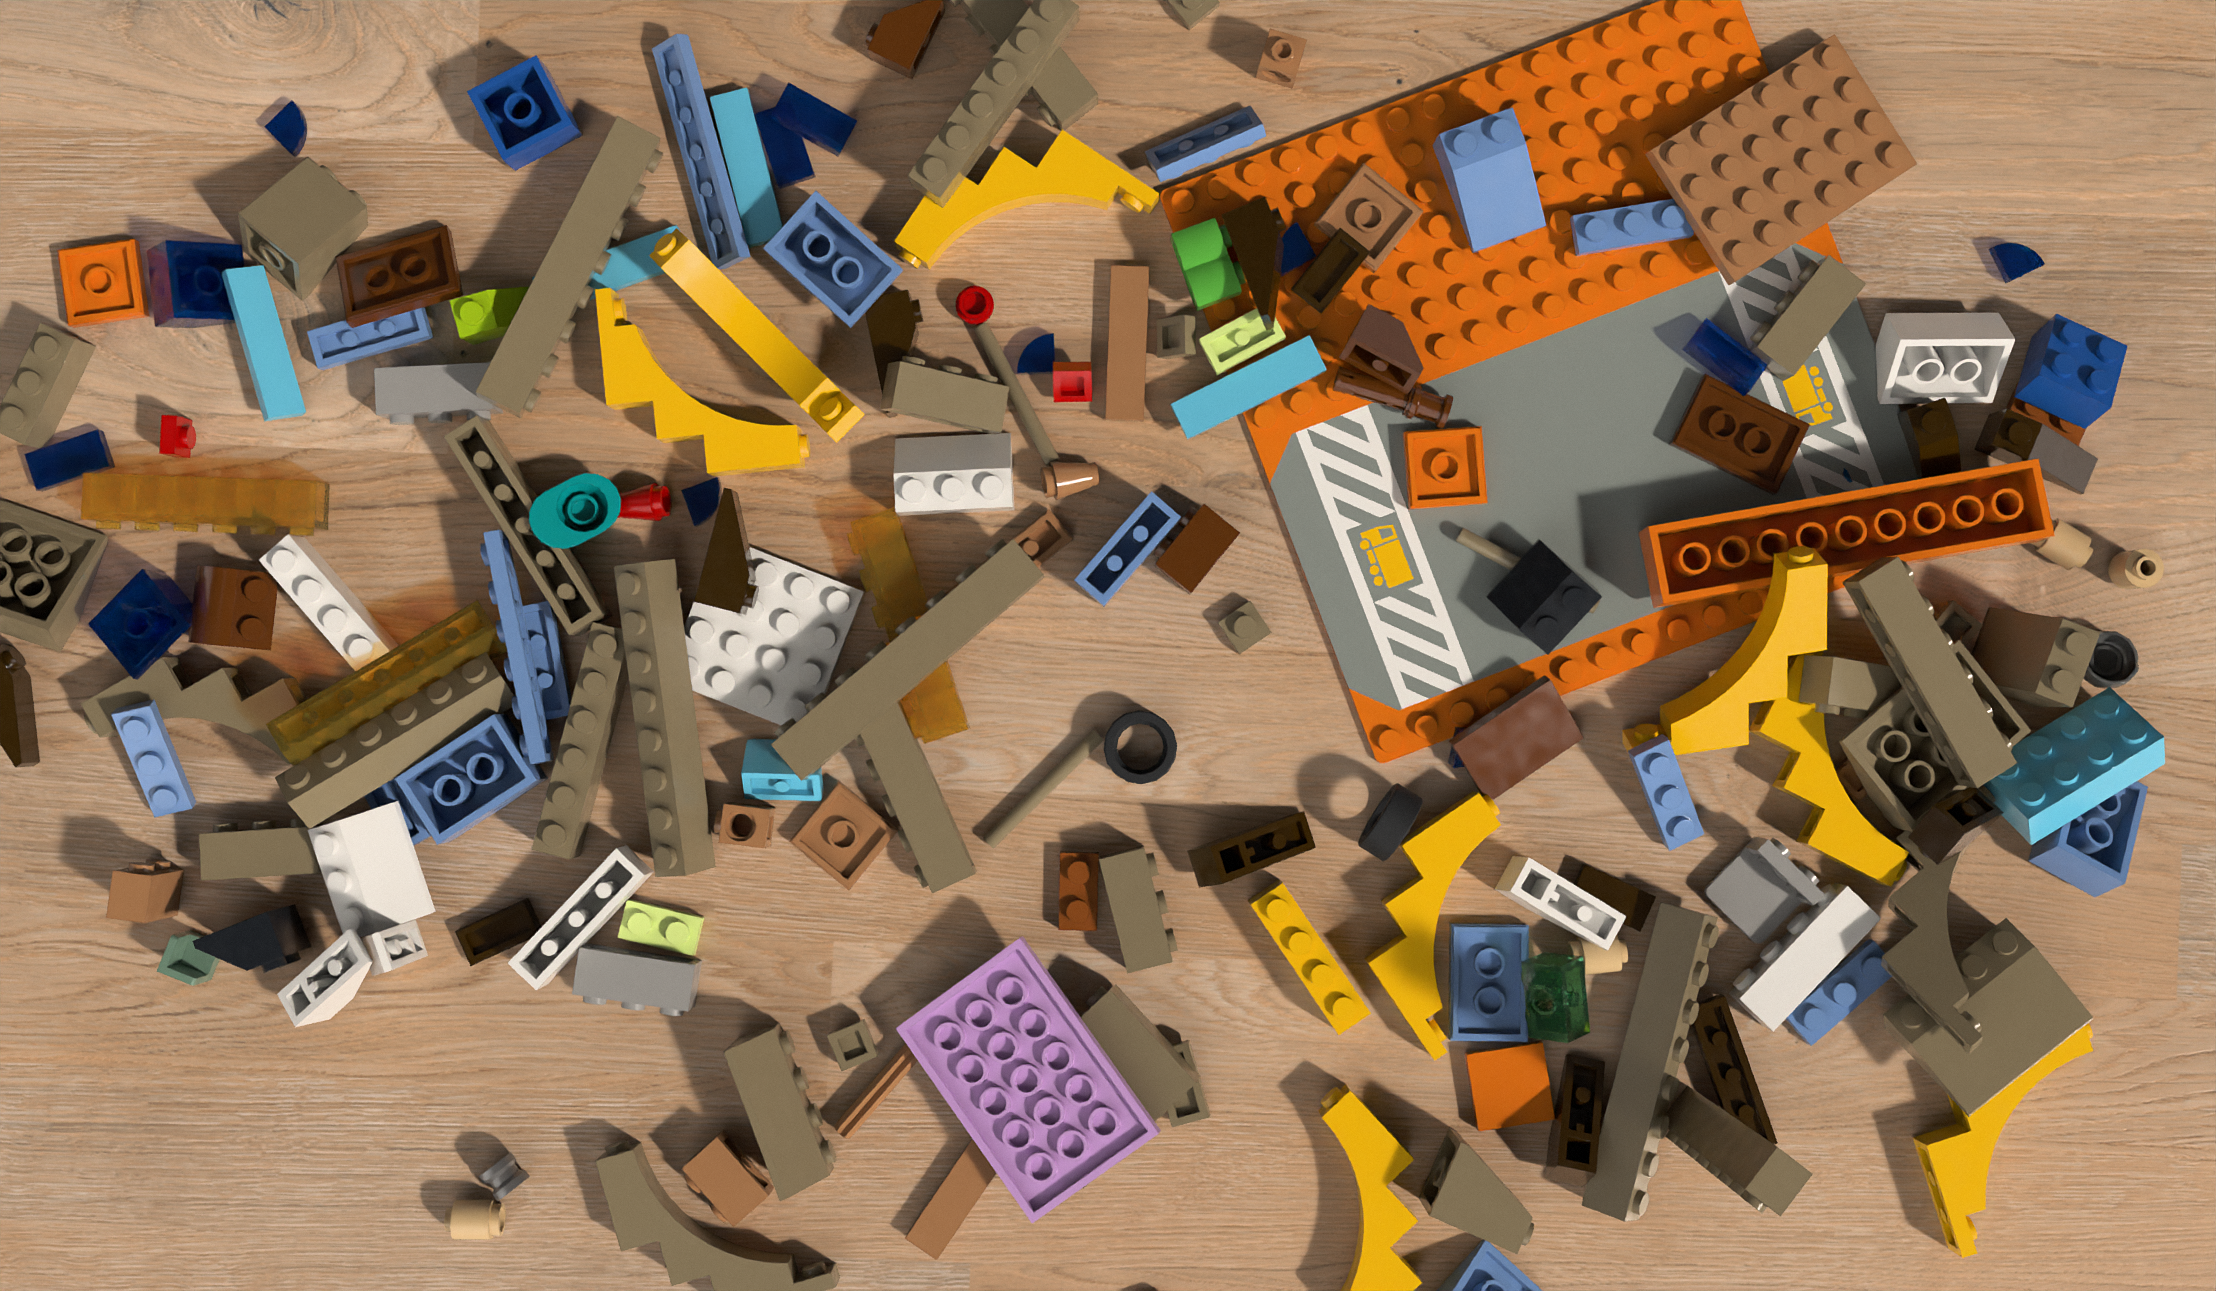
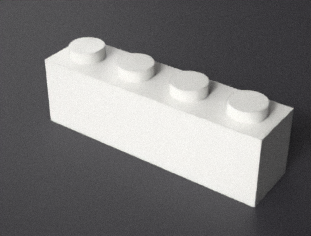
M288 534L259 559L262 565L361 678H377L405 653L305 537Z
M627 845L616 848L508 964L535 990L546 986L578 953L579 947L585 945L654 871Z
M1834 883L1833 885L1829 884L1823 887L1821 891L1825 895L1806 913L1802 912L1796 915L1787 925L1789 931L1779 942L1775 940L1768 944L1760 954L1762 958L1752 970L1750 968L1744 970L1733 983L1735 988L1729 994L1763 1027L1774 1032L1880 921L1881 918L1848 886Z

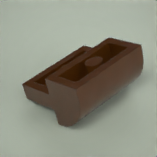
M197 565L188 642L271 650L278 582L268 572Z

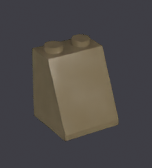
M309 157L304 159L238 213L244 252L259 265H264V269L302 301L311 294L336 264V257L344 255L368 226L367 204L361 195L354 190L348 191L338 182L336 176L329 168L324 165L318 166Z
M1990 607L1987 610L1983 626L1980 629L1971 655L2004 696L2033 707H2073L2100 632L2063 618Z
M1449 1127L1421 1191L1419 1200L1429 1216L1518 1254L1521 1245L1526 1246L1531 1239L1534 1230V1223L1531 1222L1533 1217L1456 1130Z

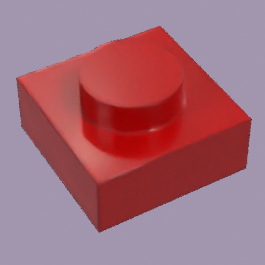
M1091 361L1053 362L1054 402H1092Z
M161 415L159 454L175 458H190L191 449L194 448L196 443V431L192 426L193 420L177 415Z

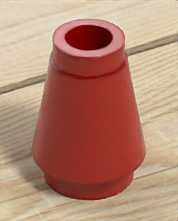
M652 483L619 494L621 508L617 518L661 521L663 517L671 514V496L666 486H658L657 483Z

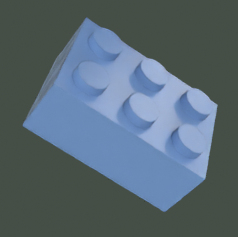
M493 714L395 778L437 845L453 841L548 779L539 764H530L529 757L525 758L520 747V734L507 714Z

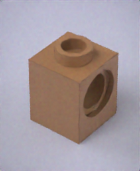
M1270 28L1256 78L1292 89L1307 39Z
M735 802L724 803L723 810H717L714 822V832L720 833L718 843L757 848L771 846L776 808ZM739 814H745L752 820L753 827L748 835H742L735 829L734 822Z

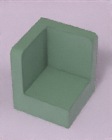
M188 930L173 934L170 937L157 972L195 986L212 980L220 959L195 949L192 941L204 937V935Z

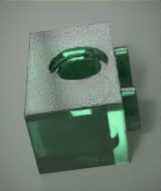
M1543 952L1522 961L1521 980L1524 985L1525 1019L1527 1021L1529 1038L1569 1043L1590 1033L1583 956Z

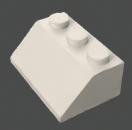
M1886 313L1876 342L1878 401L1880 404H1927L1946 398L1947 403H1992L2015 338L1999 313Z
M1011 433L895 439V512L899 516L1015 510Z
M398 801L307 830L343 934L348 929L355 928L359 937H363L436 912Z

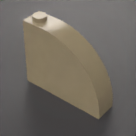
M1116 984L1108 992L1102 986L1085 1002L1090 1009L1081 1016V1019L1155 1122L1191 1089L1201 1076L1172 1047L1173 1045Z

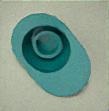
M584 473L572 477L538 496L529 511V524L533 534L540 542L552 548L567 549L599 535L613 525L620 513L621 498L617 488L609 479L599 474Z

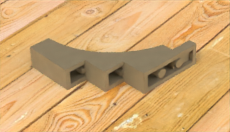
M162 657L81 703L86 713L84 719L87 726L93 733L98 734L100 738L119 736L111 716L116 708L155 700L163 720L180 717L196 718L232 727L257 739L272 749L288 764H298L332 743L297 679L282 678L252 695L237 668H221L193 684L179 658Z
M1982 785L1977 788L1993 803L1996 801L1993 794L1985 786ZM1905 830L1896 838V845L1909 852L1906 860L1918 873L1889 897L1888 907L1912 931L1882 956L1881 966L1969 1055L1981 1045L1983 1036L1979 1032L1982 1030V1027L1967 1011H1963L1960 1014L1957 1010L1968 1000L1969 990L1958 970L1952 953L1947 922L1950 884L1957 865L1969 845L1957 855L1937 865L1932 859L1925 857L1919 851L1918 846L1908 838L1912 832Z
M628 1140L615 1142L606 1146V1152L595 1160L620 1250L625 1251L659 1241L672 1286L710 1275L714 1291H826L836 1288L840 1279L836 1263L826 1266L824 1261L811 1263L803 1267L802 1273H799L793 1253H772L744 1247L721 1238L696 1223L679 1208L659 1183L647 1160L641 1142L629 1145Z

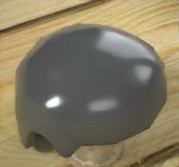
M2098 631L2100 635L2083 679L2097 688H2118L2129 682L2138 672V652L2132 641L2116 631Z

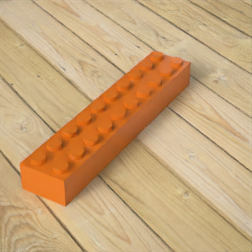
M2039 458L1652 525L1638 532L1653 608L1770 588L1774 554L1788 552L1789 549L1798 546L1814 548L1828 564L1827 578L1858 573L1880 558L1899 557L1900 560L1907 564L2033 543L2055 536Z

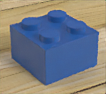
M537 55L467 91L501 158L515 171L583 136L549 69Z
M2055 314L2031 337L2014 397L2086 429L2112 407L2127 345L2059 314Z

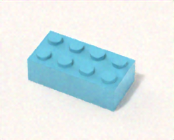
M2109 687L2014 745L2011 753L2017 764L1983 784V786L1995 797L1996 801L1994 803L2004 812L2002 816L2032 845L2164 765V736Z

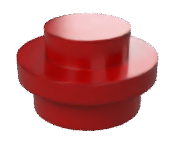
M969 286L958 294L955 304L956 311L964 322L971 325H979L986 322L993 314L994 300L985 288Z

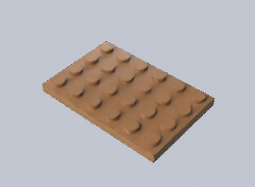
M1835 34L1645 154L1676 204L1684 211L1686 220L1728 285L1741 279L1917 165V162Z

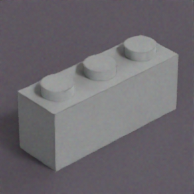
M490 362L374 368L376 415L389 419L391 425L414 424V418L428 417L429 423L452 422V416L467 415L468 421L475 416L491 420V414H503V410L478 398L475 392Z
M588 943L579 947L572 994L583 996V1002L604 1005L607 1000L622 1002L621 1007L625 1009L645 1010V1005L660 1007V1013L664 1015L683 1016L684 1011H689L695 1007L702 960Z

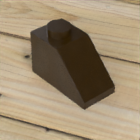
M1946 398L1897 414L1919 479L1961 472L1958 433Z
M1969 787L1934 805L1908 838L1918 846L1919 851L1925 857L1932 859L1939 865L1961 852L2004 812L1979 789Z

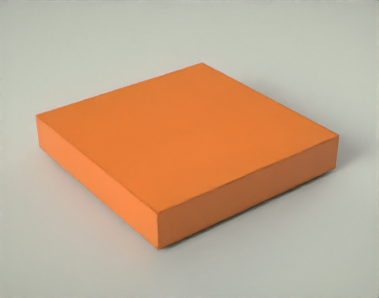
M127 239L57 250L68 326L76 328L150 317L138 240Z
M1482 426L1406 431L1403 433L1409 510L1488 503Z
M1542 1041L1464 1052L1478 1132L1555 1120Z

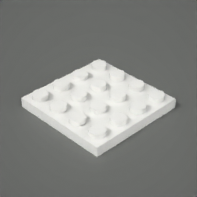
M750 547L756 576L754 585L759 586L754 608H748L746 615L697 602H694L684 626L692 691L782 726L792 717L798 722L808 713L805 706L821 692L826 694L865 592Z

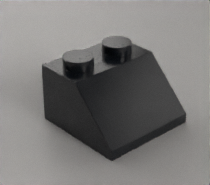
M1540 539L1531 546L1486 596L1525 636L1547 655L1602 598L1599 591Z
M295 904L264 912L192 941L197 950L246 971L261 966L263 973L301 960L299 952L311 948Z

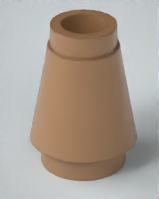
M1050 462L1049 466L1041 467L1040 469L1042 488L1046 498L1054 497L1055 500L1099 485V474L1095 462Z

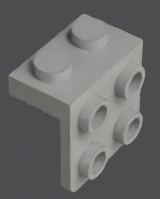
M1756 836L1705 887L1704 893L1751 941L1762 943L1801 902L1815 905L1825 894L1816 886L1819 880L1810 870L1802 865L1797 868L1788 859L1791 853L1781 842L1775 838L1769 840Z

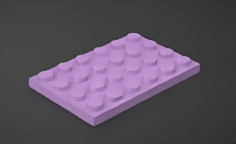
M1023 936L896 1028L1031 1223L1037 1221L1161 1131Z

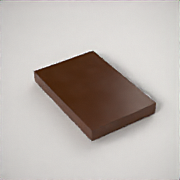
M447 225L336 257L346 322L351 328L463 296L452 232Z
M1704 374L1669 445L1765 492L1775 495L1779 491L1810 424Z
M1544 675L1449 740V743L1482 797L1488 794L1494 800L1584 737L1552 681Z

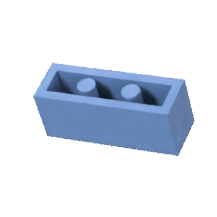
M1151 491L1074 579L1075 583L1105 607L1180 521L1181 516Z

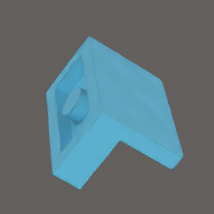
M747 740L741 771L745 799L822 801L824 791L822 767L808 779L801 781L772 747L771 744L775 740Z

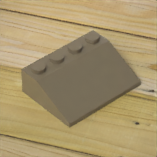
M0 500V632L61 652L80 621L109 540L108 536Z
M1955 640L1953 642L1954 648L1952 649L1958 661L1964 664L1971 672L1974 680L1972 683L1978 696L1982 697L1990 705L1993 711V717H1991L1997 729L2008 737L2013 747L2031 730L1962 642ZM1903 687L1899 688L1839 740L1868 796L1893 828L1913 832L1934 805L1961 792L1967 787L1960 786L1957 783Z
M2007 918L1955 957L1958 970L1969 990L1968 1000L1957 1010L1960 1014L1963 1011H1967L1982 1027V1030L1979 1032L1983 1036L1981 1045L1968 1055L1909 994L1883 1014L1885 1029L1968 1117L2093 1020L2090 1012L2039 950Z

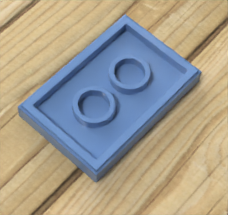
M1449 923L1448 1039L1450 1041L1528 1042V924Z

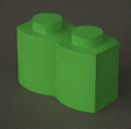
M1212 218L1170 235L1173 250L1196 311L1241 294L1240 285L1246 283L1239 262L1232 263L1228 255L1227 248L1232 247V242L1225 225L1218 226L1216 219Z

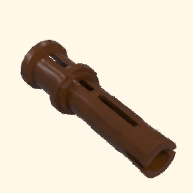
M1339 367L1332 389L1336 392L1349 394L1400 410L1402 415H1405V418L1412 419L1415 416L1435 422L1436 427L1441 429L1446 424L1453 402L1452 395L1438 396L1422 391V386L1419 385L1413 386L1407 395L1377 378L1359 374L1343 367Z

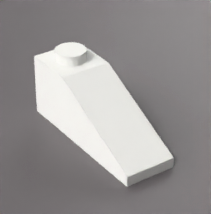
M1512 856L1494 889L1524 908L1607 951L1626 918L1622 913L1529 857Z
M416 919L361 938L362 943L373 960L369 968L372 976L391 971L428 956Z
M355 928L348 929L277 994L295 1027L329 1020L354 998L373 963Z

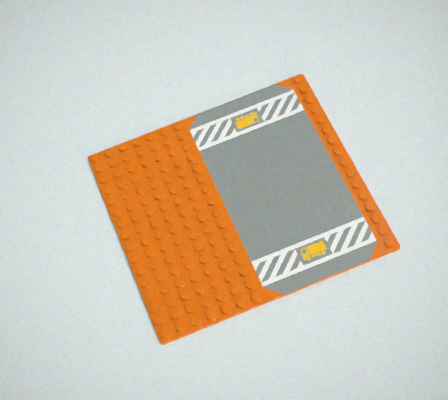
M1660 0L1171 186L1160 193V201L1173 233L1212 218L1216 219L1218 226L1225 225L1222 214L1263 197H1266L1270 210L1278 207L1286 229L1279 232L1284 244L1275 317L1286 337L1277 344L1226 370V373L1230 375L1309 335L1327 369L1326 372L1242 414L1375 760L1379 763H1387L1456 736L1544 675L1552 681L1558 694L1562 696L1758 620L1770 588L1653 608L1638 533L1646 527L1919 479L1897 416L1898 413H1901L1899 405L1880 404L1878 401L1876 346L1856 297L1794 376L1782 381L1747 354V351L1754 344L1750 340L1751 335L1763 321L1770 323L1778 312L1773 309L1774 306L1788 290L1794 293L1802 283L1797 277L1810 261L1814 260L1817 263L1830 255L1844 266L1828 223H1825L1731 285L1727 284L1695 232L1690 238L1576 256L1570 218L1573 215L1673 199L1645 154L1769 76L1741 0ZM1513 107L1527 144L1546 226L1472 253L1432 145L1438 135L1443 132ZM1365 163L1420 207L1423 213L1375 273L1361 264L1326 309L1319 313L1292 291L1291 288L1330 241L1328 236L1314 226L1315 222L1359 167ZM1232 244V247L1227 248L1228 255L1232 263L1239 262ZM1246 278V283L1240 285L1242 292L1239 296L1202 309L1211 332L1257 308ZM1368 304L1387 312L1404 323L1424 368L1413 386H1422V391L1444 397L1446 394L1453 396L1451 410L1443 429L1482 426L1487 504L1409 510L1403 433L1406 431L1441 428L1436 427L1435 422L1415 416L1412 419L1405 418V415H1402V411L1332 390L1339 367L1373 377L1339 358ZM1707 374L1810 424L1777 494L1772 495L1669 445L1702 375ZM1463 527L1520 558L1540 539L1599 591L1602 598L1593 614L1588 612L1551 653L1547 655L1486 597L1509 572V569L1456 542L1455 540ZM1854 574L1827 578V594L1844 588L1845 586L1842 582Z

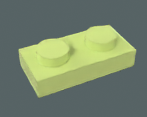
M1256 308L1205 335L1198 342L1216 375H1219L1284 340L1286 336L1276 317L1274 328L1266 331Z
M628 899L618 938L693 956L696 954L704 916Z

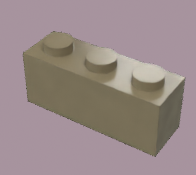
M1830 255L1817 263L1812 260L1807 264L1797 277L1802 283L1794 293L1788 290L1773 308L1778 312L1770 323L1763 321L1750 337L1754 344L1747 351V354L1782 381L1797 373L1866 285L1865 282Z
M40 323L0 405V434L23 445L46 450L96 346L63 330Z
M902 356V361L888 363L880 410L986 434L1001 433L1010 387L997 384L998 378L991 375L976 373L974 378L961 376L962 369L957 367L939 365L938 370L925 367V360Z
M1804 655L1799 702L1815 704L1814 712L1839 715L1840 708H1843V716L1865 719L1869 712H1873L1901 688L1902 685L1891 666L1838 657Z
M301 818L290 819V827H277L276 820L252 822V829L238 830V823L213 824V832L199 834L201 881L321 873V869L307 831L309 828Z
M1143 845L1099 856V863L1127 974L1173 962L1171 952L1178 951L1173 928H1164L1161 914L1169 912L1163 890L1155 892L1152 881L1153 876L1159 875L1154 853L1146 854Z

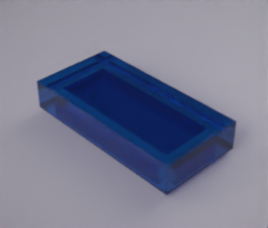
M789 82L770 116V119L837 157H839L857 123V120Z
M791 102L755 113L754 116L779 189L815 178L816 175Z
M1707 318L1699 325L1682 349L1742 396H1745L1753 388L1768 364Z
M98 429L24 454L36 491L42 492L115 467L104 431Z

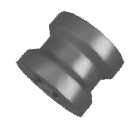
M512 1152L479 1176L483 1183H489L494 1189L493 1196L497 1202L530 1177L525 1170H519L516 1166V1158Z

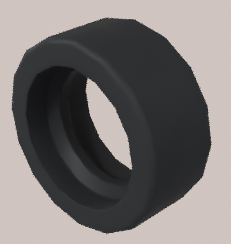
M1137 710L1123 714L1112 723L1105 735L1103 749L1106 762L1115 775L1130 783L1146 784L1157 781L1168 773L1176 758L1177 742L1174 731L1166 720L1153 712ZM1137 724L1149 725L1154 728L1161 736L1163 742V752L1159 761L1151 768L1144 770L1132 769L1125 765L1120 759L1117 750L1118 739L1122 732L1128 727Z
M1398 783L1393 785L1368 820L1359 838V847L1382 861L1389 859L1416 820L1423 804L1422 798Z

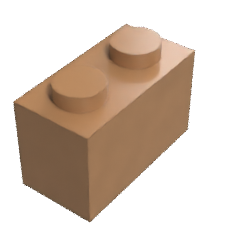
M146 859L145 863L129 862L128 868L113 870L106 918L148 923L178 916L184 870L170 868V861L159 859Z
M724 1130L682 1167V1170L686 1173L684 1178L687 1184L697 1193L702 1191L711 1201L710 1208L714 1215L724 1223L728 1221L733 1227L763 1202L774 1189V1186Z

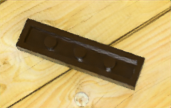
M1719 994L1699 1001L1698 1015L1691 1026L1721 1109L1771 1143L1777 1144L1776 1136L1726 997Z

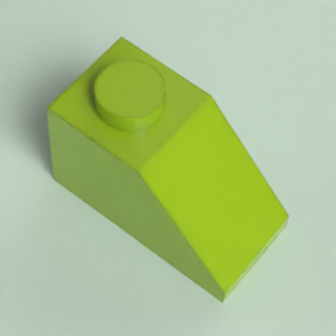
M529 287L485 290L450 300L459 337L472 345L503 337Z

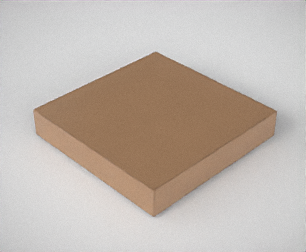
M1363 163L1317 219L1314 226L1330 239L1339 228L1346 231L1371 252L1362 264L1375 273L1421 216L1423 210Z
M838 781L789 842L847 890H850L899 829L841 781Z

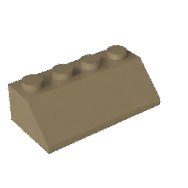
M780 1023L736 1039L723 1052L779 1201H782L830 1176L834 1169L833 1163L837 1161L831 1141L829 1139L824 1141L819 1129V1126L823 1125L821 1113L816 1103L810 1104L805 1090L809 1089L808 1079L802 1067L796 1068L792 1053L795 1052V1045L789 1031H783Z

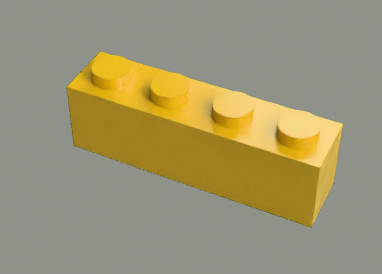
M1280 879L1248 900L1338 1035L1371 1014Z

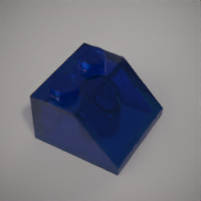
M165 240L146 250L155 327L199 328L236 323L221 273L225 269L244 267L242 244Z
M141 569L88 625L131 677L138 680L193 624L192 602L170 576Z

